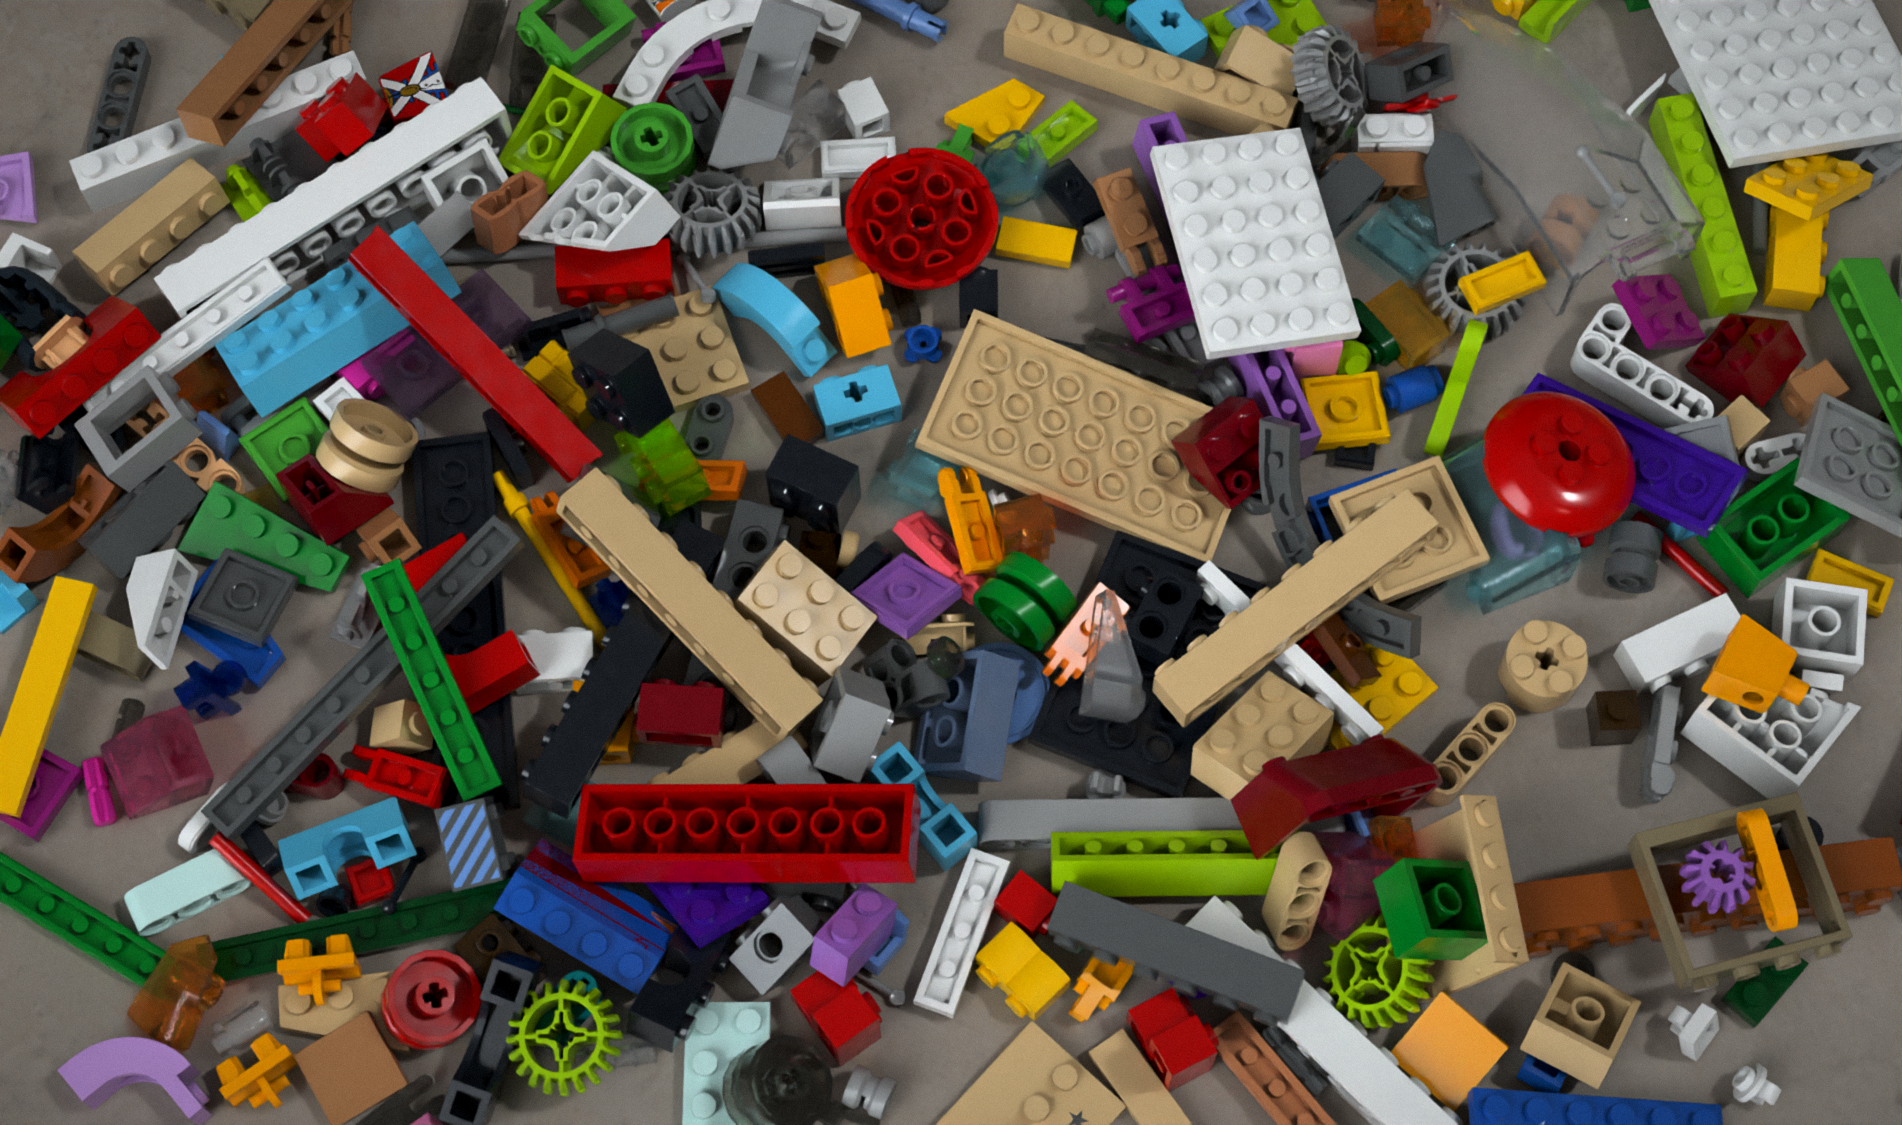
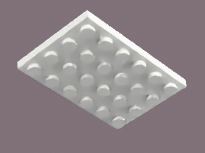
M1300 127L1152 146L1150 158L1207 360L1358 338L1361 327Z

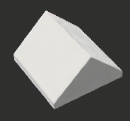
M482 137L419 175L428 202L434 210L457 190L473 205L481 196L499 190L500 186L508 179L486 137Z
M839 177L764 181L763 211L766 231L842 227Z

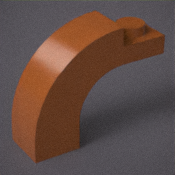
M87 463L76 480L74 496L36 524L7 528L0 540V570L15 583H28L42 580L64 569L86 551L77 540L113 505L123 488L109 479L100 465L97 463Z

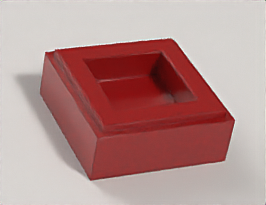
M373 858L344 868L359 909L390 898L396 888L389 866L377 869Z

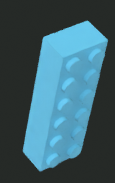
M415 221L395 230L389 236L450 299L462 293L443 260ZM347 262L339 268L331 270L326 276L307 288L296 292L291 298L275 308L264 312L259 318L243 328L230 333L225 339L215 344V347L243 393L261 418H263L411 324Z

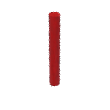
M1638 511L1630 520L1647 523L1661 530L1641 511ZM1661 530L1664 535L1661 551L1714 598L1730 592L1723 583Z
M220 831L208 842L297 924L306 922L312 916L303 905Z

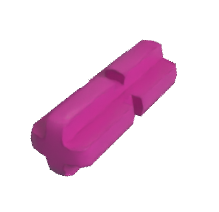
M102 757L86 759L82 762L81 766L86 789L89 793L88 798L94 824L97 827L111 825L116 822L117 817L112 794L109 790L110 785L104 759Z

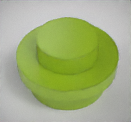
M1354 340L1343 342L1337 373L1339 375H1355L1364 372L1371 363V353L1367 346Z

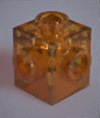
M1376 0L1373 20L1377 47L1395 45L1404 47L1415 41H1422L1425 29H1430L1431 27L1430 7L1424 6L1423 0Z

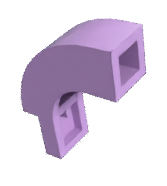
M120 1037L105 1040L79 1052L57 1070L81 1101L93 1110L119 1089L133 1083L149 1082L164 1087L185 1115L196 1125L204 1124L213 1116L205 1107V1104L210 1100L209 1097L195 1081H192L201 1074L198 1069L173 1048L152 1039Z

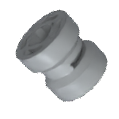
M858 1064L848 1081L842 1098V1104L853 1109L861 1106L867 1110L869 1116L882 1120L891 1103L898 1081L888 1076L882 1078L875 1077L869 1068Z

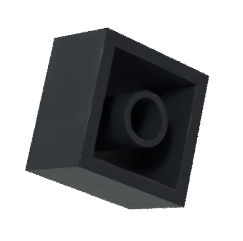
M602 328L567 354L574 368L572 376L583 389L587 401H585L586 408L596 420L602 419L612 424L618 431H625L640 439L675 413L649 349Z
M787 434L765 473L770 504L773 507L784 509L785 517L793 518L795 515L808 521V525L816 531L842 534L861 499L858 465L790 434Z

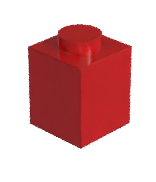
M1020 869L994 900V912L1007 923L1012 921L1034 941L1040 933L1043 936L1049 934L1047 926L1058 899Z

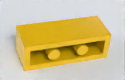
M1769 204L1768 252L1766 253L1763 293L1764 306L1809 312L1815 300L1822 298L1826 277L1820 275V267L1824 264L1827 255V242L1822 241V231H1825L1827 228L1829 211L1809 222Z

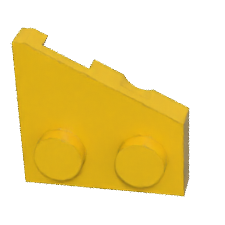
M1013 78L948 111L944 115V123L955 130L958 129L959 124L973 128L972 137H974V141L1004 158L1045 104V96Z

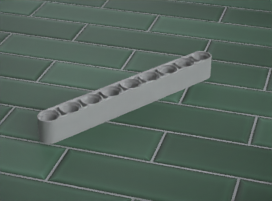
M1225 797L988 800L978 805L979 846L989 850L1051 849V832L1243 830L1231 801ZM1344 815L1307 823L1298 829L1301 832L1314 834L1321 847L1336 846L1346 842Z

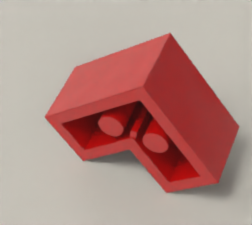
M357 72L347 80L342 76L339 77L325 91L328 94L319 102L315 98L310 100L298 113L301 119L295 130L326 163L340 152L347 157L375 134L388 106Z
M816 971L790 990L792 1001L840 1067L881 1038L880 1023L883 1022L879 1015L881 1009L868 991L861 995L853 978L845 987H842L821 972Z
M1171 987L1128 1010L1126 1021L1156 1075L1169 1092L1211 1071L1218 1053L1215 1048L1219 1046L1218 1038L1208 1022L1202 1025L1184 995L1178 997L1175 990Z

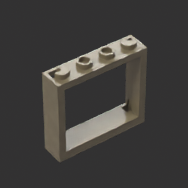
M1798 792L1638 832L1627 844L1679 990L1693 986L1695 992L1705 991L1720 984L1718 979L1733 975L1735 981H1743L1761 973L1760 968L1775 965L1776 970L1788 969L1800 964V958L1813 954L1816 955L1817 960L1826 959L1842 952L1840 947L1853 937ZM1762 808L1768 816L1770 825L1781 823L1823 935L1693 968L1653 856L1697 845L1704 841H1712L1738 834L1736 824L1737 813Z

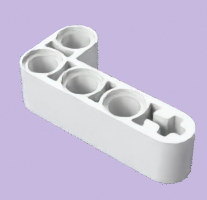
M1609 303L1598 311L1579 338L1570 359V367L1578 377L1664 429L1712 418L1714 405L1706 395L1622 345L1632 322L1621 304ZM1604 324L1614 325L1618 330H1610ZM1584 352H1591L1598 357V359L1588 358L1584 354ZM1617 372L1628 374L1631 380L1621 378ZM1651 392L1661 394L1665 400L1656 399L1652 396ZM1674 404L1678 406L1677 409L1673 408Z

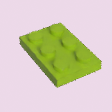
M1267 0L1280 21L1279 24L1267 32V38L1277 44L1282 43L1293 47V44L1298 42V37L1305 34L1306 31L1321 25L1327 26L1311 0ZM1234 5L1200 19L1208 33L1207 42L1218 59L1232 31L1236 30L1223 14Z

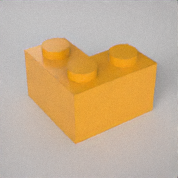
M854 253L813 266L822 300L831 313L840 348L846 357L850 358L891 345L888 332L894 330L888 309H882L879 296L884 295L879 274L877 272L872 274L867 265L859 261Z

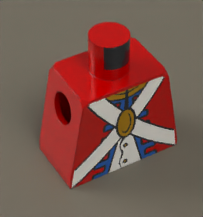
M432 51L379 77L378 81L384 95L382 99L388 105L380 123L391 119L395 126L402 122H408L421 114L430 104L440 102L448 97Z

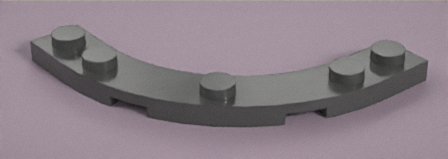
M1270 415L1259 419V480L1263 505L1270 506L1271 515L1277 530L1272 532L1273 539L1289 569L1297 563L1303 566L1313 559L1314 551L1321 544L1310 524L1302 496L1300 482L1301 424ZM1361 593L1338 611V614L1349 630L1354 632L1362 642L1408 659L1420 655L1421 616L1383 604L1364 593Z

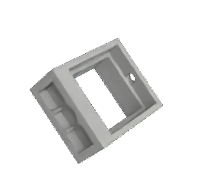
M149 365L145 366L74 424L106 476L128 493L203 433L194 420L198 416L196 410L185 398L182 397L180 399L177 395L181 390L177 382L167 372L160 375ZM158 397L170 417L122 454L110 434Z

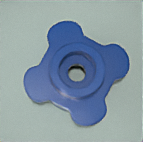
M920 325L910 327L905 331L904 338L907 341V349L904 351V357L908 362L915 363L918 360H928L931 363H936L942 358V351L939 349V341L942 339L940 329ZM924 342L927 346L922 348L920 343Z

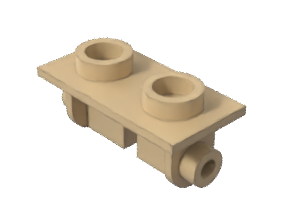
M965 613L941 614L942 621L928 623L910 639L907 640L902 636H896L894 639L902 638L912 646L916 655L931 654V639H939V653L967 651V649L975 648V634L966 632V626H974V620H966Z

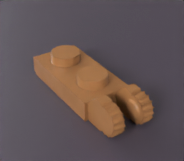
M1131 167L1095 179L1093 186L1120 252H1124L1134 276L1137 278L1146 273L1145 262L1142 259L1140 250L1137 248L1146 245L1154 266H1167L1166 253L1162 243L1158 240L1159 235Z

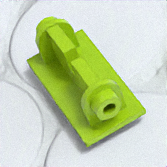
M233 164L226 169V183L222 184L221 187L243 222L254 217L266 205L273 202L249 170L239 167L238 164Z

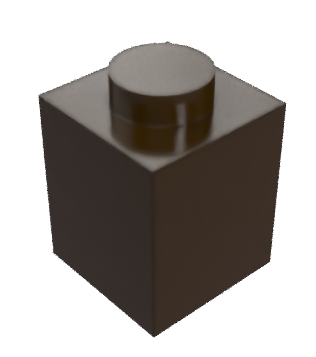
M1636 690L1597 691L1586 706L1591 746L1632 744L1642 729Z

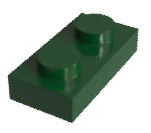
M1775 936L1763 950L1782 946L1785 943ZM1800 958V964L1788 969L1776 970L1775 965L1760 968L1761 973L1743 981H1736L1721 1001L1755 1028L1809 963Z

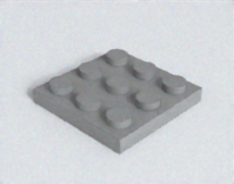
M1822 392L1813 404L1793 485L1902 538V447L1892 426Z

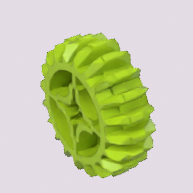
M1383 913L1379 914L1378 917L1372 914L1364 915L1363 921L1349 920L1350 932L1343 929L1337 931L1340 943L1338 945L1334 943L1327 945L1334 952L1332 960L1326 959L1322 961L1326 967L1331 968V973L1322 979L1326 984L1333 985L1328 994L1334 1001H1338L1335 1009L1342 1014H1348L1347 1019L1357 1020L1359 1023L1364 1024V1027L1371 1029L1377 1028L1378 1025L1386 1029L1393 1028L1394 1021L1398 1023L1408 1022L1407 1011L1412 1013L1421 1012L1416 1002L1417 999L1430 998L1427 991L1423 990L1425 982L1432 983L1435 981L1433 976L1426 974V969L1433 966L1435 962L1429 959H1396L1391 941L1386 947L1381 946L1375 952L1368 950L1367 947L1373 942L1384 938L1390 939ZM1381 990L1390 994L1389 997L1375 1004H1368L1366 1002L1371 995L1376 996Z
M566 979L560 980L558 993L555 992L552 984L549 982L544 983L543 991L545 996L541 998L535 991L531 993L530 1000L534 1004L530 1008L526 1007L523 1013L525 1015L522 1021L509 1020V1026L519 1028V1034L507 1036L506 1042L520 1047L508 1055L509 1059L512 1062L524 1060L516 1069V1073L523 1077L532 1072L528 1085L536 1088L544 1081L543 1092L547 1095L553 1094L558 1083L560 1095L563 1097L570 1096L571 1083H574L576 1090L580 1094L586 1093L587 1086L584 1079L589 1078L596 1086L600 1085L602 1080L596 1071L601 1067L604 1071L611 1073L614 1069L610 1063L605 1061L607 1055L613 1057H620L621 1051L614 1046H610V1042L622 1040L623 1033L609 1029L621 1022L620 1016L617 1014L605 1016L612 1009L613 1003L609 999L598 1003L601 991L597 988H593L585 996L586 984L582 981H578L575 984L572 993L569 981ZM571 1004L587 1008L595 1019L597 1030L577 1027L575 1015L571 1013ZM558 1006V1010H555L552 1024L546 1029L536 1030L534 1033L535 1027L542 1016ZM566 1028L570 1033L579 1037H573L571 1043L567 1041L569 1045L564 1048L557 1041L551 1039H556L558 1033L563 1035L561 1030ZM593 1043H596L589 1059L580 1067L572 1070L578 1051L583 1047L593 1046ZM533 1046L553 1049L555 1061L558 1063V1072L546 1070L540 1065L534 1054Z

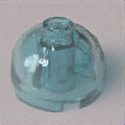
M1012 130L991 142L984 150L988 156L984 159L982 165L976 161L974 166L989 182V191H992L996 203L1005 207H1017L1037 198L1049 175L1048 158L1040 143L1031 133L1026 131V134L1023 135L1019 130Z

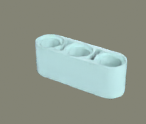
M214 848L134 887L125 894L124 900L139 935L145 937L158 934L240 894L250 887L252 882Z

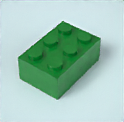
M1798 457L1731 503L1708 538L1700 535L1696 538L1747 599L1838 536L1851 518L1845 510L1793 485L1800 460Z

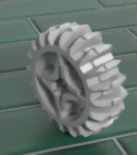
M1321 25L1306 31L1305 34L1298 37V42L1293 44L1295 54L1290 56V60L1293 63V69L1290 70V73L1294 76L1295 80L1293 86L1298 91L1297 100L1303 102V110L1305 113H1310L1312 121L1319 122L1322 127L1347 125L1355 120L1356 114H1363V109L1368 107L1367 97H1369V90L1363 61L1364 53L1359 52L1357 48L1358 42L1351 40L1349 31H1343L1339 25Z
M708 167L706 172L699 173L694 169L692 176L680 175L678 183H670L668 192L663 194L667 202L681 216L670 228L666 237L670 238L674 247L681 246L685 254L695 250L699 258L705 253H711L715 259L719 252H725L730 256L732 248L744 250L745 241H754L756 232L760 231L763 215V203L760 199V193L757 187H753L750 178H742L739 171L728 174L726 169L715 172Z
M1469 241L1464 245L1463 251L1454 244L1448 254L1441 252L1437 257L1436 263L1432 262L1427 271L1428 275L1424 278L1422 285L1425 290L1422 297L1423 303L1428 304V317L1438 316L1435 323L1437 328L1445 325L1449 326V337L1455 335L1456 331L1464 335L1469 318L1488 324L1483 341L1487 334L1495 340L1500 336L1502 330L1508 332L1512 329L1514 321L1517 322L1521 318L1522 308L1525 307L1527 302L1526 296L1475 316L1458 285L1461 277L1513 257L1501 258L1500 247L1492 253L1487 251L1485 242L1480 245L1479 249H1474ZM1456 275L1458 279L1457 286H1455L1454 291L1447 293L1445 282Z

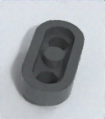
M709 395L697 403L683 442L685 459H722L734 423L733 408L726 398L720 395ZM711 409L720 410V413L716 416H709L707 414ZM700 443H706L709 445L708 448L703 451H699L696 449V446Z

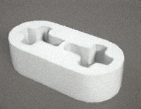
M1800 432L1790 433L1750 445L1740 461V466L1748 469V479L1763 482L1797 457L1799 458L1797 454H1786L1792 446L1797 451H1801L1806 434ZM1756 455L1760 460L1771 459L1764 469L1759 463H1752Z

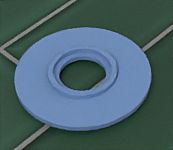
M988 643L970 650H986L1020 662L1018 685L1016 688L1017 695L1013 704L1007 744H1012L1028 737L1050 689L1049 678L1041 672L1044 668L1043 665L1028 650L1010 643Z

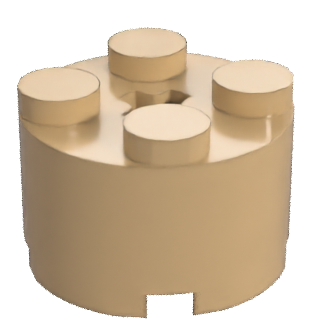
M1531 620L1526 623L1510 639L1498 668L1500 683L1502 682L1507 692L1506 695L1511 702L1526 711L1534 713L1550 712L1552 709L1567 704L1573 698L1587 672L1588 656L1586 642L1571 629L1557 622ZM1540 664L1544 665L1546 670L1540 668Z

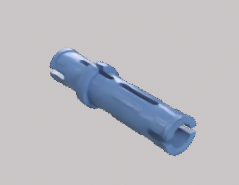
M849 0L900 24L901 29L907 32L916 31L937 43L943 40L940 32L946 35L949 22L947 20L940 19L921 10V5L915 2L908 4L902 0Z

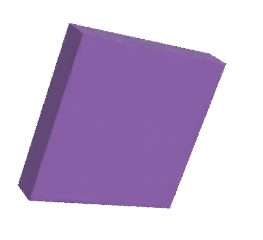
M902 552L850 594L877 616V622L908 640L962 597V587Z

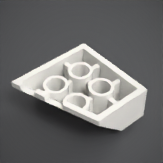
M593 150L518 235L521 239L611 252L656 245L681 216L657 189Z
M1815 688L1807 691L1799 706L1777 696L1765 713H1758L1709 694L1695 710L1680 734L1766 798L1770 799L1793 793L1798 789L1861 707L1850 702L1842 705L1825 698V692Z

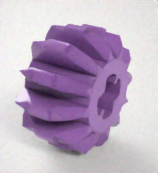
M1721 840L1716 848L1709 841H1704L1699 846V851L1690 850L1685 856L1688 864L1680 868L1679 875L1688 879L1681 886L1682 892H1694L1696 894L1692 900L1693 906L1697 907L1705 901L1707 902L1709 914H1715L1720 906L1728 914L1736 909V903L1744 905L1750 899L1747 890L1754 888L1756 879L1748 875V873L1754 868V862L1740 861L1739 858L1744 852L1743 847H1738L1731 853L1728 851L1726 840ZM1711 872H1713L1715 876H1723L1725 881L1722 882L1720 878H1712L1710 875Z

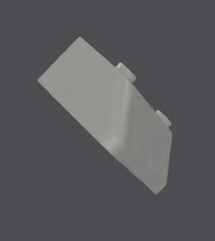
M762 0L738 65L707 165L719 169H728L773 161L778 153L786 154L792 137V133L787 132L794 111L790 110L800 76L808 77L813 65L815 55L809 54V50L823 12L791 0Z

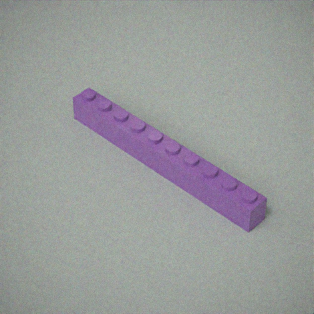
M1174 111L1140 120L1132 143L1168 226L1169 222L1150 158L1152 146L1188 142ZM1277 349L1227 357L1235 376L1244 389L1245 398L1254 399L1263 417L1271 415L1301 424L1300 459L1311 456L1322 434L1284 350Z

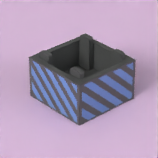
M494 795L434 810L453 892L502 881L512 876L511 867L517 865L515 852H507L499 820L506 813L502 802L495 803Z

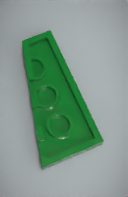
M214 481L177 549L178 551L216 560L217 558L219 559L226 547L296 575L299 578L300 584L330 592L336 591L354 558L331 544L326 546L319 537L218 481Z

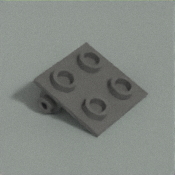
M296 130L291 131L272 143L260 137L254 139L249 145L251 155L242 160L273 202H278L288 196L300 184L314 180L325 173L331 165L337 163L334 158L326 163Z

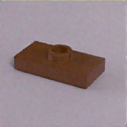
M1338 612L1312 630V633L1350 688L1372 685L1382 677L1363 650L1364 645L1361 639L1349 630Z

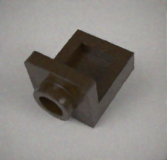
M802 531L798 551L834 581L836 580L842 534L828 533L826 531Z

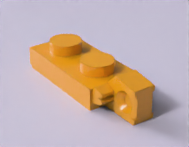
M1092 954L1076 979L1077 982L1073 990L1080 995L1068 1014L1082 1023L1084 1020L1087 1021L1096 1006L1104 1011L1109 1004L1115 1002L1131 977L1134 967L1118 961L1116 967L1097 961L1093 958Z

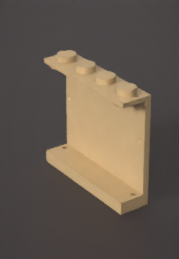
M1462 794L1459 796L1462 809L1404 838L1377 836L1367 841L1374 879L1402 858L1469 861L1474 876L1488 943L1463 960H1433L1435 964L1426 969V974L1433 976L1435 981L1432 983L1425 982L1423 990L1427 991L1430 998H1418L1417 1003H1431L1442 990L1451 995L1529 962L1496 796ZM1385 938V939H1386V945H1388L1389 942H1390V939H1389V938Z

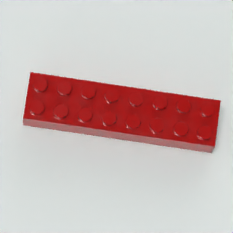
M583 784L572 862L584 882L915 883L921 805L914 784Z

